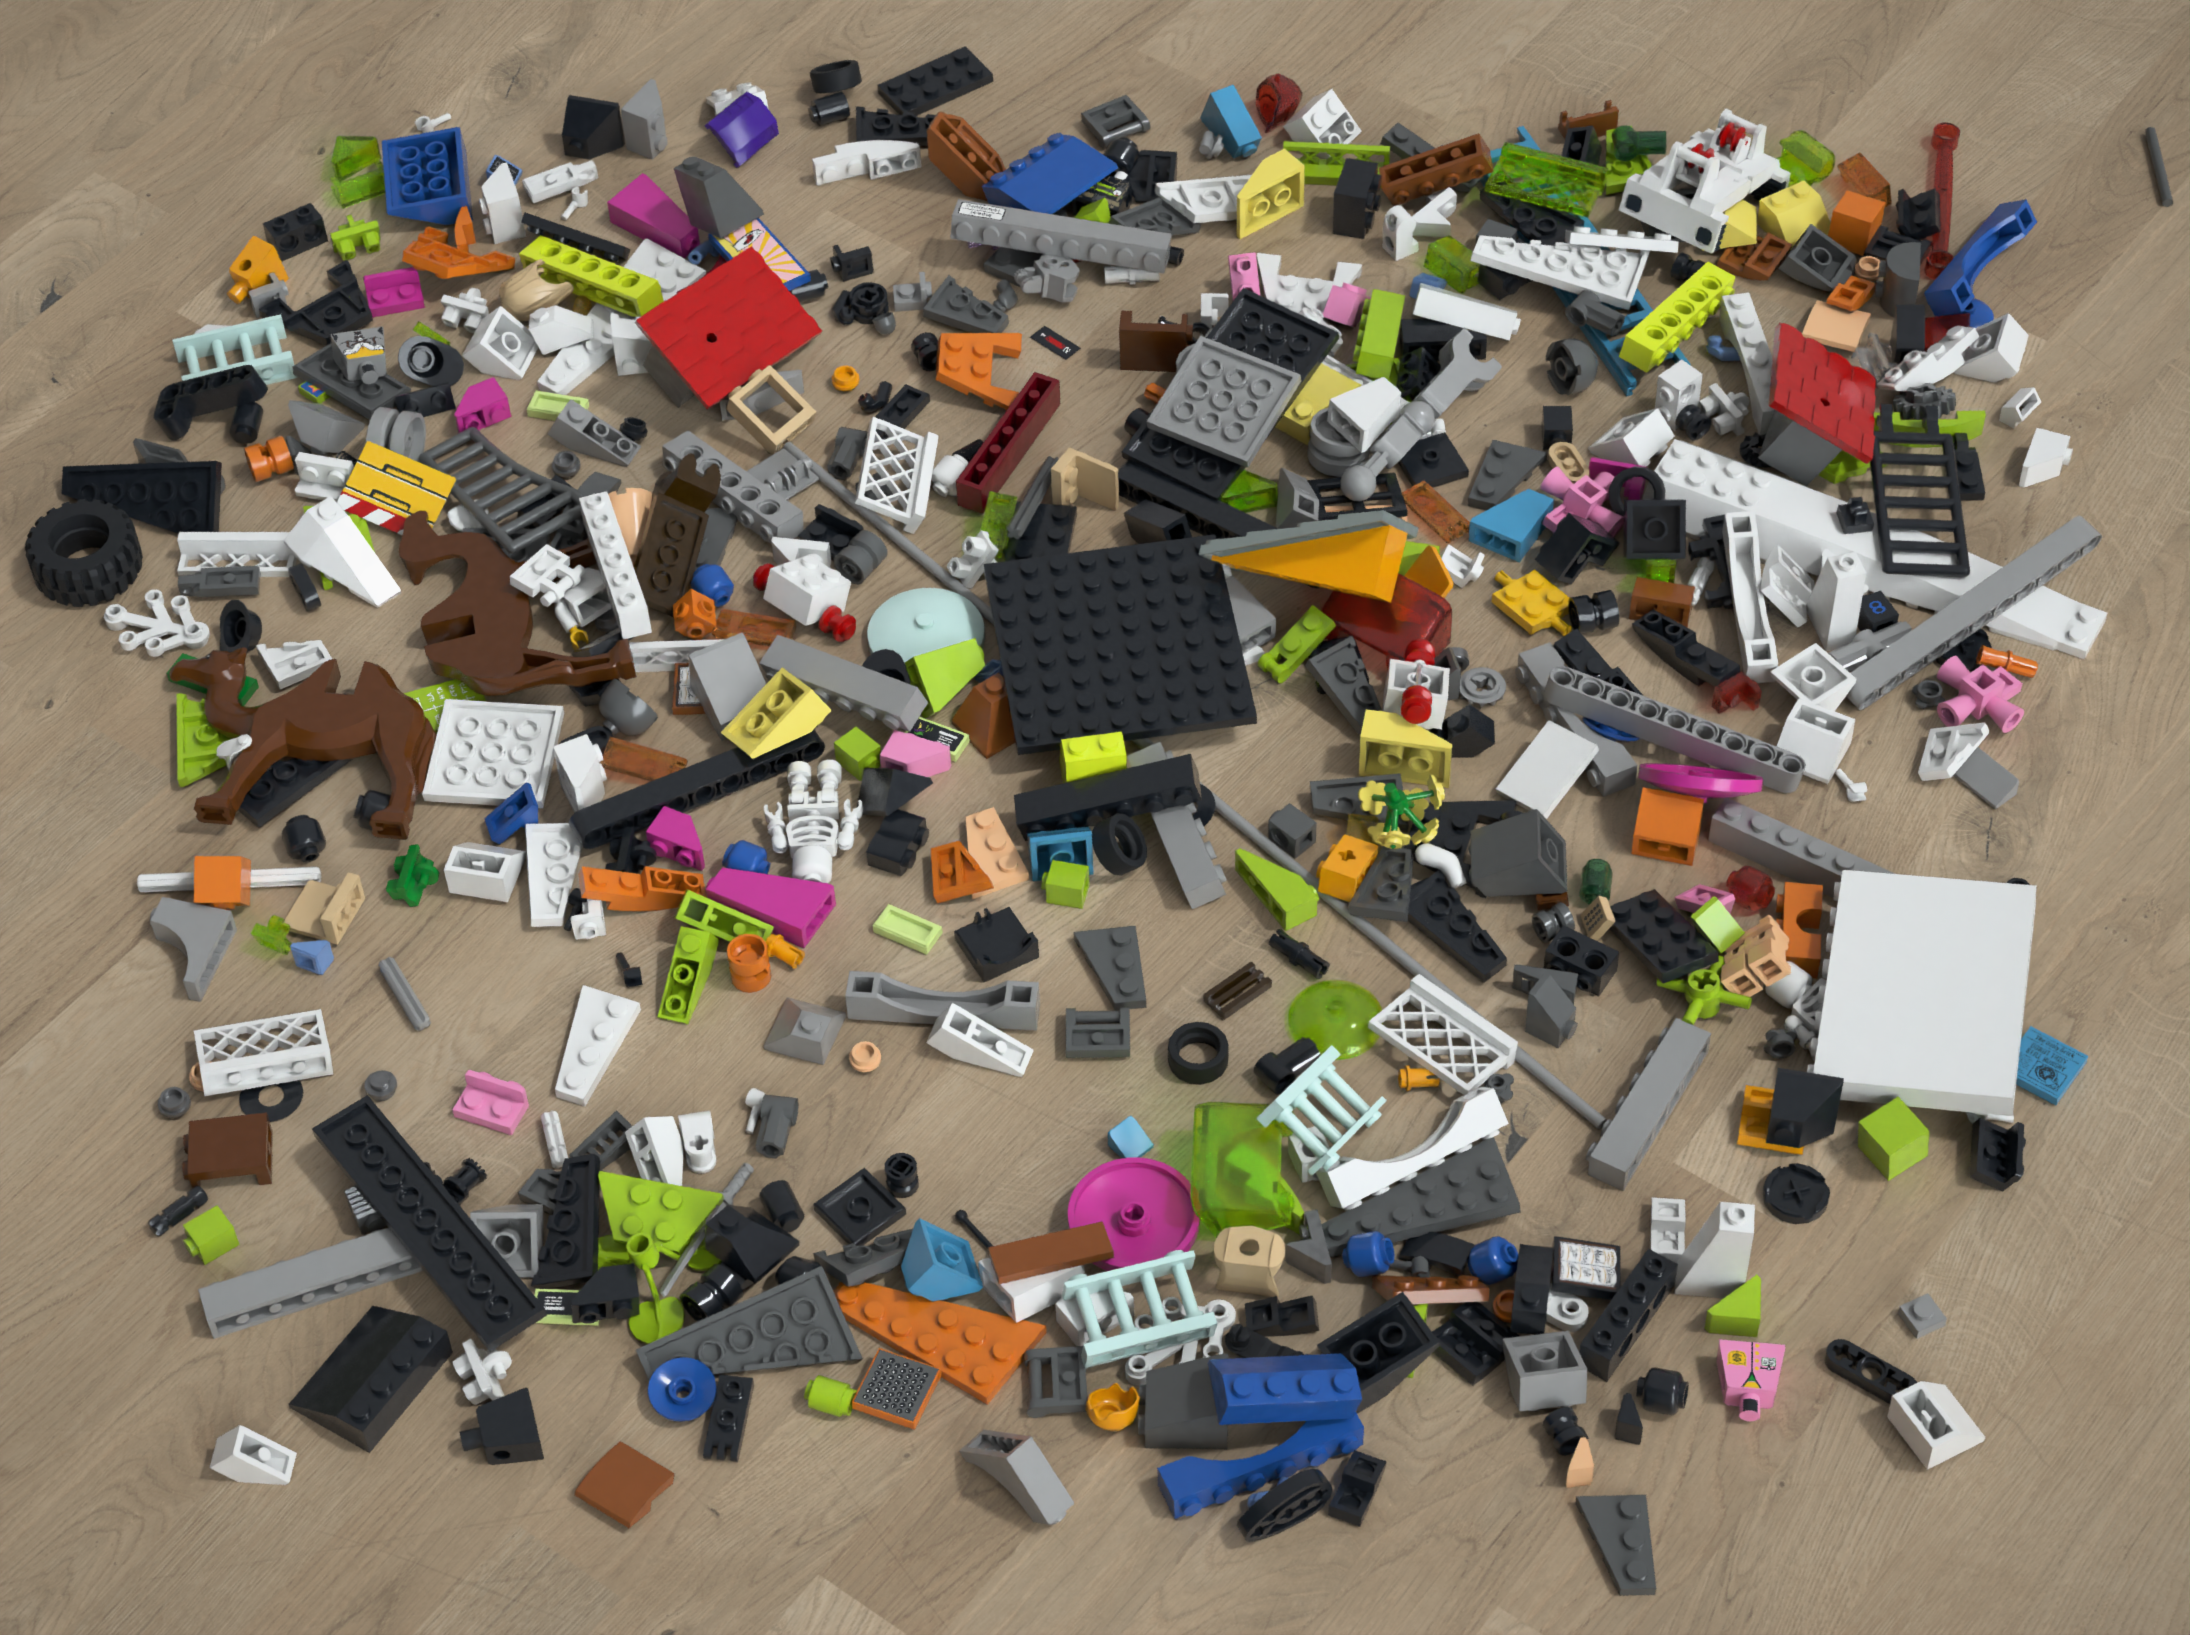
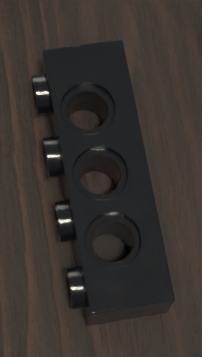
M1648 1248L1580 1344L1579 1353L1588 1372L1608 1382L1674 1288L1677 1263Z

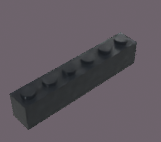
M1191 754L1014 795L1016 824L1025 841H1028L1027 834L1095 826V824L1117 813L1125 814L1131 818L1132 816L1149 812L1155 813L1162 809L1179 805L1186 806L1192 802L1202 800L1199 772Z

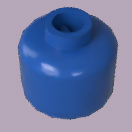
M705 564L700 566L694 572L691 580V588L713 599L715 607L727 604L734 591L733 582L719 565Z
M740 840L736 844H730L722 861V865L725 868L768 874L771 865L767 861V852L764 848L745 840Z
M1372 1231L1351 1236L1347 1242V1248L1343 1249L1342 1257L1344 1265L1350 1268L1354 1275L1363 1278L1387 1272L1390 1264L1394 1262L1395 1253L1393 1244L1388 1237L1385 1238L1378 1231Z
M1500 1236L1491 1237L1476 1244L1470 1250L1468 1259L1469 1271L1472 1276L1478 1277V1280L1486 1285L1501 1282L1512 1277L1517 1271L1518 1251L1505 1238Z

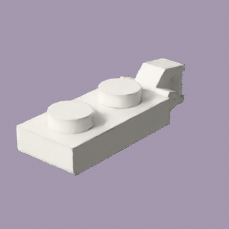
M592 160L580 165H572L569 162L523 179L522 183L532 203H536L570 191L575 187L585 185L597 179L598 173L596 165Z

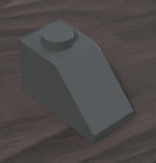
M1544 972L1528 993L1525 1032L1559 1048L1565 1039L1569 1040L1572 1038L1577 1029L1578 1023L1575 1022L1576 1007L1553 977Z

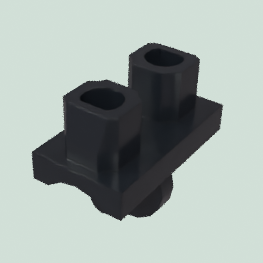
M627 827L623 830L622 838L610 841V854L618 862L606 864L605 869L641 874V870L645 866L653 865L656 862L657 853L650 847L648 841H641L635 837L633 827Z

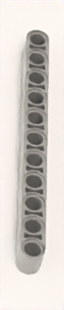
M2081 515L2073 518L1852 671L1851 674L1856 678V683L1846 697L1859 710L1867 708L2087 555L2100 543L2102 535Z

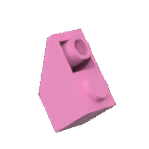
M1344 282L1342 287L1333 285L1323 315L1325 318L1355 327L1362 317L1365 298L1371 299V297L1366 295V289Z
M894 730L880 754L881 768L897 769L930 777L950 769V746L917 737L912 733Z

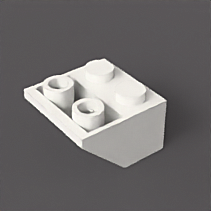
M1332 89L1313 97L1283 126L1294 142L1349 144L1362 132ZM1319 152L1318 154H1316V156L1322 159H1328L1329 157H1331L1329 154L1325 152Z
M1798 698L1786 719L1776 747L1801 756L1806 764L1803 775L1828 784L1851 744L1855 719Z
M471 842L453 846L444 868L449 893L508 902L526 858V851Z
M1920 1381L1892 1395L1887 1417L1927 1470L1985 1441L1983 1433L1946 1385Z

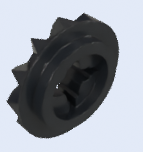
M1755 432L1753 436H1745L1744 441L1740 443V455L1750 465L1761 468L1772 467L1758 458L1761 450L1758 446L1763 445L1766 434L1760 435Z

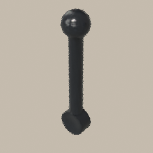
M958 1210L955 1213L956 1221L964 1223L987 1249L992 1247L993 1245L967 1218L968 1214L966 1211Z

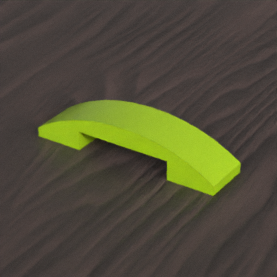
M1985 410L1956 411L1955 419H1938L1939 433L1950 434L1953 437V442L1955 441V433H1967L1968 440L1974 439L1982 435L1986 412ZM1875 412V413H1874V418H1875L1874 431H1879V427L1877 426L1876 418H1877V415H1880V412ZM1893 412L1894 432L1925 433L1922 420H1901L1900 412ZM1888 443L1916 448L1942 447V445Z

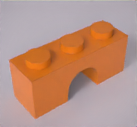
M1785 882L1783 894H1777L1776 913H1781V919L1776 918V922L1789 937V948L1785 951L1786 961L1793 962L1810 974L1811 978L1817 979L1821 961V934H1811L1801 929H1819L1822 913L1823 885Z

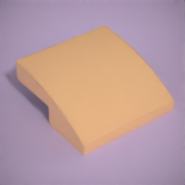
M1817 300L1808 317L1802 335L1824 345L1856 352L1861 343L1863 332L1869 324L1871 313L1859 310L1849 311Z

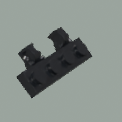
M1724 514L1703 519L1702 526L1705 535L1701 536L1700 540L1689 542L1687 552L1690 561L1694 558H1707L1709 556L1710 561L1715 560L1722 583H1720V587L1715 591H1705L1704 600L1707 609L1724 606L1725 609L1732 608L1734 613L1722 533Z

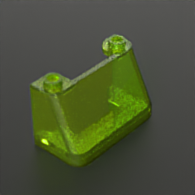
M1206 1102L1195 1106L1191 1203L1197 1217L1215 1238H1217L1221 1231L1229 1227L1256 1226L1265 1230H1271L1291 1225V1211L1294 1210L1295 1206L1291 1192L1286 1191L1281 1185L1280 1180L1282 1137H1289L1293 1132L1283 1122L1279 1123L1276 1119L1266 1128L1256 1119L1270 1104Z

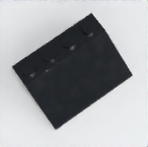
M372 1306L289 1403V1407L370 1453L452 1355L453 1351L446 1330L420 1316Z

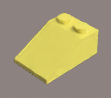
M1285 148L1263 159L1237 195V237L1239 239L1304 206V165Z
M1321 363L1275 427L1308 445L1310 440V424L1313 416L1320 410L1328 408L1331 398L1362 385Z
M782 667L721 731V734L754 759L812 732L829 714L831 709L810 687Z
M1366 709L1360 735L1359 776L1401 773L1402 782L1428 785L1429 775L1433 774L1436 783L1441 782L1443 787L1449 788L1452 757L1451 743L1417 724L1406 721L1397 713Z

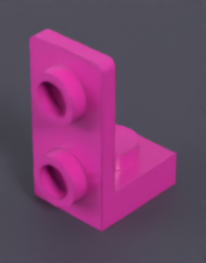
M1592 457L1589 462V478L1594 480L1601 472H1608L1615 477L1622 470L1635 466H1645ZM1642 477L1628 479L1622 486L1625 487L1624 497H1629L1628 500H1642L1646 479Z

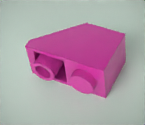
M494 377L467 388L454 414L458 434L470 427L480 430L511 417L508 397Z
M664 806L646 831L650 847L656 851L659 857H666L679 862L685 867H693L702 871L705 868L703 850L691 816Z

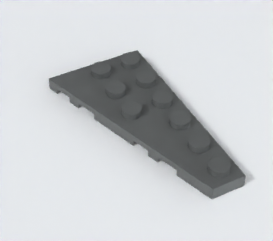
M1494 1137L1321 1225L1329 1255L1333 1257L1342 1254L1343 1249L1347 1248L1349 1238L1355 1234L1378 1231L1385 1238L1388 1237L1393 1243L1418 1237L1428 1232L1444 1231L1520 1213L1521 1211L1520 1202Z
M822 1266L636 1349L649 1381L654 1371L660 1365L671 1359L681 1357L696 1359L704 1363L713 1374L863 1359Z

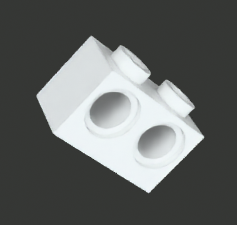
M1680 360L1660 374L1657 383L1655 408L1659 409L1669 427L1674 431L1678 429L1675 421L1680 411L1692 404L1699 407L1703 374L1683 360Z

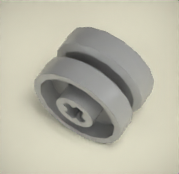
M378 407L370 419L366 442L370 441L419 462V455L424 452L426 440L424 417L421 413L402 411L399 413L397 409Z
M1328 407L1317 412L1312 418L1307 456L1309 463L1316 470L1326 475L1342 477L1346 469L1355 465L1363 466L1369 459L1370 450L1368 448L1365 452L1361 453L1327 422Z

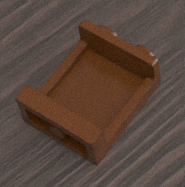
M1121 310L1119 325L1120 370L1176 372V360L1179 353L1190 346L1188 341H1193V325L1188 324V314H1182L1181 324L1133 323L1132 311Z
M267 1112L189 1121V1133L183 1136L184 1151L188 1154V1161H183L182 1169L184 1180H190L192 1188L201 1186V1180L253 1174L256 1175L259 1185L272 1184L273 1130Z

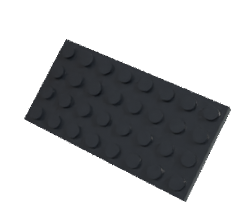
M1243 288L1206 338L1301 375L1299 386L1270 431L1271 433L1337 343L1339 332ZM1150 413L1122 450V457L1210 498L1222 501L1246 467L1148 428L1147 420L1151 415Z

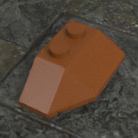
M941 111L938 112L927 129L929 160L965 196L987 201L982 186L990 181L991 176L1006 170L999 154L962 117L945 114Z

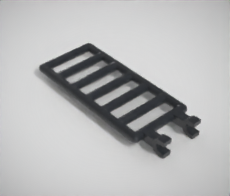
M1880 404V415H1877L1876 418L1879 431H1874L1873 433L1875 442L1870 468L1882 571L1886 574L1967 577L1970 574V564L1954 442L1950 434L1939 433L1938 406L1926 405V417L1922 419L1925 433L1894 432L1892 404ZM1879 443L1942 445L1943 455L1880 453ZM1882 464L1945 467L1946 477L1883 474ZM1884 486L1948 488L1949 498L1885 496ZM1887 508L1951 510L1952 520L1888 518ZM1889 530L1953 532L1955 543L1891 540ZM1892 552L1956 554L1957 565L1893 563Z

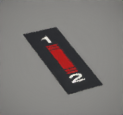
M1043 326L1030 336V338L1065 360L1081 349L1046 326Z

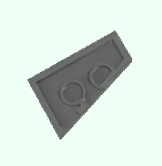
M1492 440L1468 497V506L1488 510L1509 499L1515 493V488L1523 480L1527 481L1532 476V471L1538 465L1542 466L1547 461V452Z
M710 508L705 511L709 518L694 572L705 564L721 565L726 553L725 549L729 540L733 537L734 528L738 521L737 516L732 512L727 514L722 508Z
M1382 847L1348 905L1350 915L1408 922L1414 860L1411 849Z

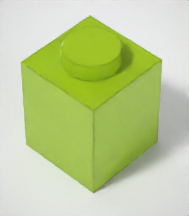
M854 727L834 742L836 761L859 781L863 778L864 768H879L881 766L880 745L858 727Z
M1052 860L1049 872H1044L1041 889L1046 890V903L1083 909L1090 886L1089 866Z
M218 1205L183 1225L187 1236L183 1240L186 1249L192 1257L198 1255L204 1265L240 1245L233 1225Z

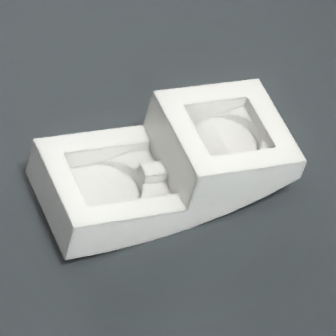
M1653 1197L1651 1200L1650 1249L1675 1263L1685 1251V1200Z

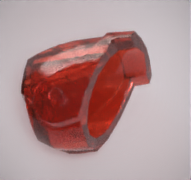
M1279 73L1268 76L1259 84L1256 91V108L1262 123L1266 127V134L1288 121L1302 100L1303 92L1292 79Z

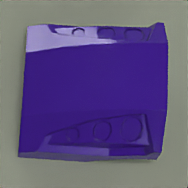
M749 92L743 93L704 125L707 130H711L733 159L736 168L779 134L776 118L759 97Z

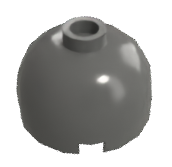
M1575 338L1555 341L1550 344L1546 353V362L1550 361L1551 370L1547 371L1548 378L1553 388L1559 394L1572 395L1580 393L1594 382L1599 362L1596 354L1587 343Z
M615 678L600 697L599 711L605 719L602 725L610 729L614 735L618 732L627 736L639 735L652 726L658 719V715L639 696L636 697L629 691L630 689Z

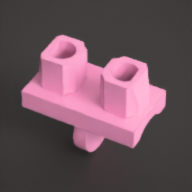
M1256 252L1229 255L1228 264L1232 300H1235L1243 288L1260 295Z

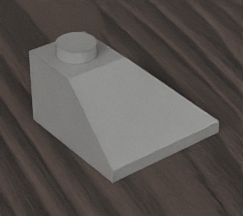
M290 400L288 404L301 442L310 445V451L319 455L326 456L327 452H341L365 426V423L323 404Z
M787 997L764 1044V1050L824 1065L846 1018V1012Z
M543 1204L505 1205L470 1212L471 1220L519 1277H533L538 1274L541 1262L538 1260L544 1240Z

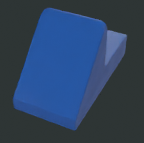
M527 782L484 818L493 842L501 844L520 827L525 828V824H538V804L531 784Z

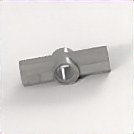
M1900 621L1874 633L1870 629L1859 632L1852 639L1851 643L1828 652V654L1848 672H1852L1912 631V628L1906 621Z

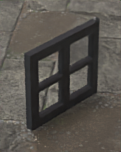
M1395 473L1378 474L1376 476V484H1386L1388 491L1375 492L1364 501H1352L1345 495L1321 497L1320 490L1341 488L1340 480L1342 477L1307 480L1319 499L1318 521L1338 519L1340 514L1381 510L1396 517L1407 516V507ZM1391 499L1393 507L1366 509L1364 502ZM1352 504L1353 510L1326 513L1324 505Z

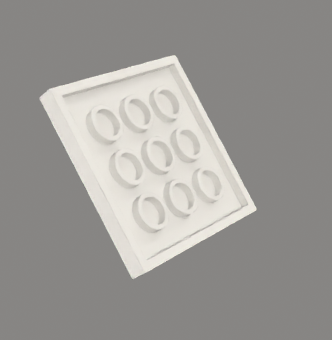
M445 699L422 793L424 801L499 806L527 782L531 784L538 808H543L555 758L553 746L558 744L564 717L563 706Z

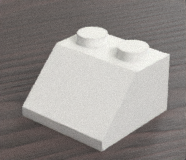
M507 162L502 163L482 185L483 198L479 199L482 214H487V218L483 219L485 232L487 235L492 234L495 244L526 237L524 224L521 223L523 217L519 196Z
M500 306L481 320L462 357L483 374L520 380L523 378L539 347L529 329Z
M2008 313L1975 328L1979 338L1961 353L1965 363L1954 371L1955 374L1996 383L2005 378H2011L2018 373L2029 335Z
M1655 408L1622 418L1588 449L1600 459L1646 467L1650 464L1649 459L1652 456H1656L1668 448L1667 443L1675 435L1659 409Z
M586 734L553 746L560 785L573 811L577 812L601 802L605 795L603 781H606L607 777L602 764L599 763L603 761V756L598 744L592 745Z

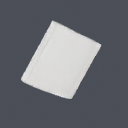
M1776 545L1769 554L1763 570L1761 592L1798 628L1807 622L1806 604L1815 583L1779 545Z

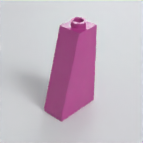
M644 173L639 175L607 202L611 223L643 240L648 238L684 259L689 256V253L695 247L700 245L698 228L691 225L689 217Z
M723 867L715 877L708 881L705 890L707 898L774 926L771 934H781L785 941L802 948L806 947L836 906L834 886L831 884Z

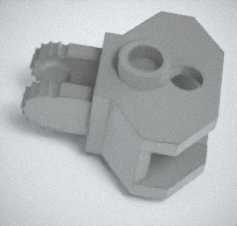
M1042 254L1039 260L1034 261L1033 267L1021 268L1014 273V280L1026 294L1039 293L1042 298H1051L1062 303L1071 302L1078 290L1072 283L1077 279L1080 269L1071 258Z

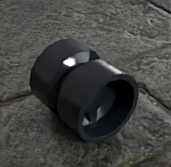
M1612 590L1593 593L1592 598L1588 595L1571 597L1568 600V613L1573 631L1578 629L1581 634L1594 632L1596 627L1600 630L1618 627L1620 620L1619 609Z
M714 1264L701 1275V1283L691 1284L680 1294V1301L688 1314L698 1322L722 1311L723 1308L727 1309L733 1306L743 1297L744 1293L737 1279L726 1268L719 1264Z

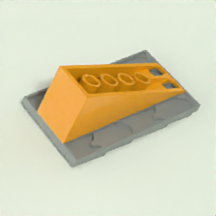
M1384 510L1340 514L1338 519L1297 523L1294 528L1247 532L1245 537L1207 540L1205 545H1201L1199 556L1236 571L1253 572L1391 603L1406 540L1416 538L1419 527L1405 522Z

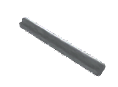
M1049 456L1045 459L1007 526V536L1009 538L1019 539L1023 535L1051 485V468L1059 458Z

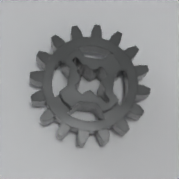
M1923 383L1921 386L1909 387L1907 391H1900V395H1894L1893 399L1894 412H1900V417L1903 416L1905 420L1910 418L1922 420L1923 417H1926V405L1938 406V418H1941L1942 415H1949L1950 411H1954L1956 406L1955 392L1951 388L1945 389V386L1935 388L1933 383Z

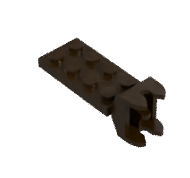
M688 454L683 457L676 470L673 472L666 471L657 479L652 493V504L634 565L646 605L673 618V604L690 589L709 518L705 511L717 496L721 481L720 470L716 464L707 468L704 471L703 477L698 476L695 471L697 462L694 454Z

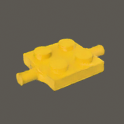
M1503 570L1495 575L1494 580L1500 583L1503 588L1492 594L1491 602L1529 634L1532 635L1541 629L1554 627L1563 636L1571 632L1572 626L1562 620L1565 615L1569 614L1568 600L1570 597L1539 572L1533 570L1519 579H1512Z

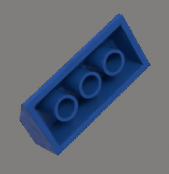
M1342 1354L1210 1359L1208 1361L1219 1425L1352 1419L1362 1401L1356 1368Z

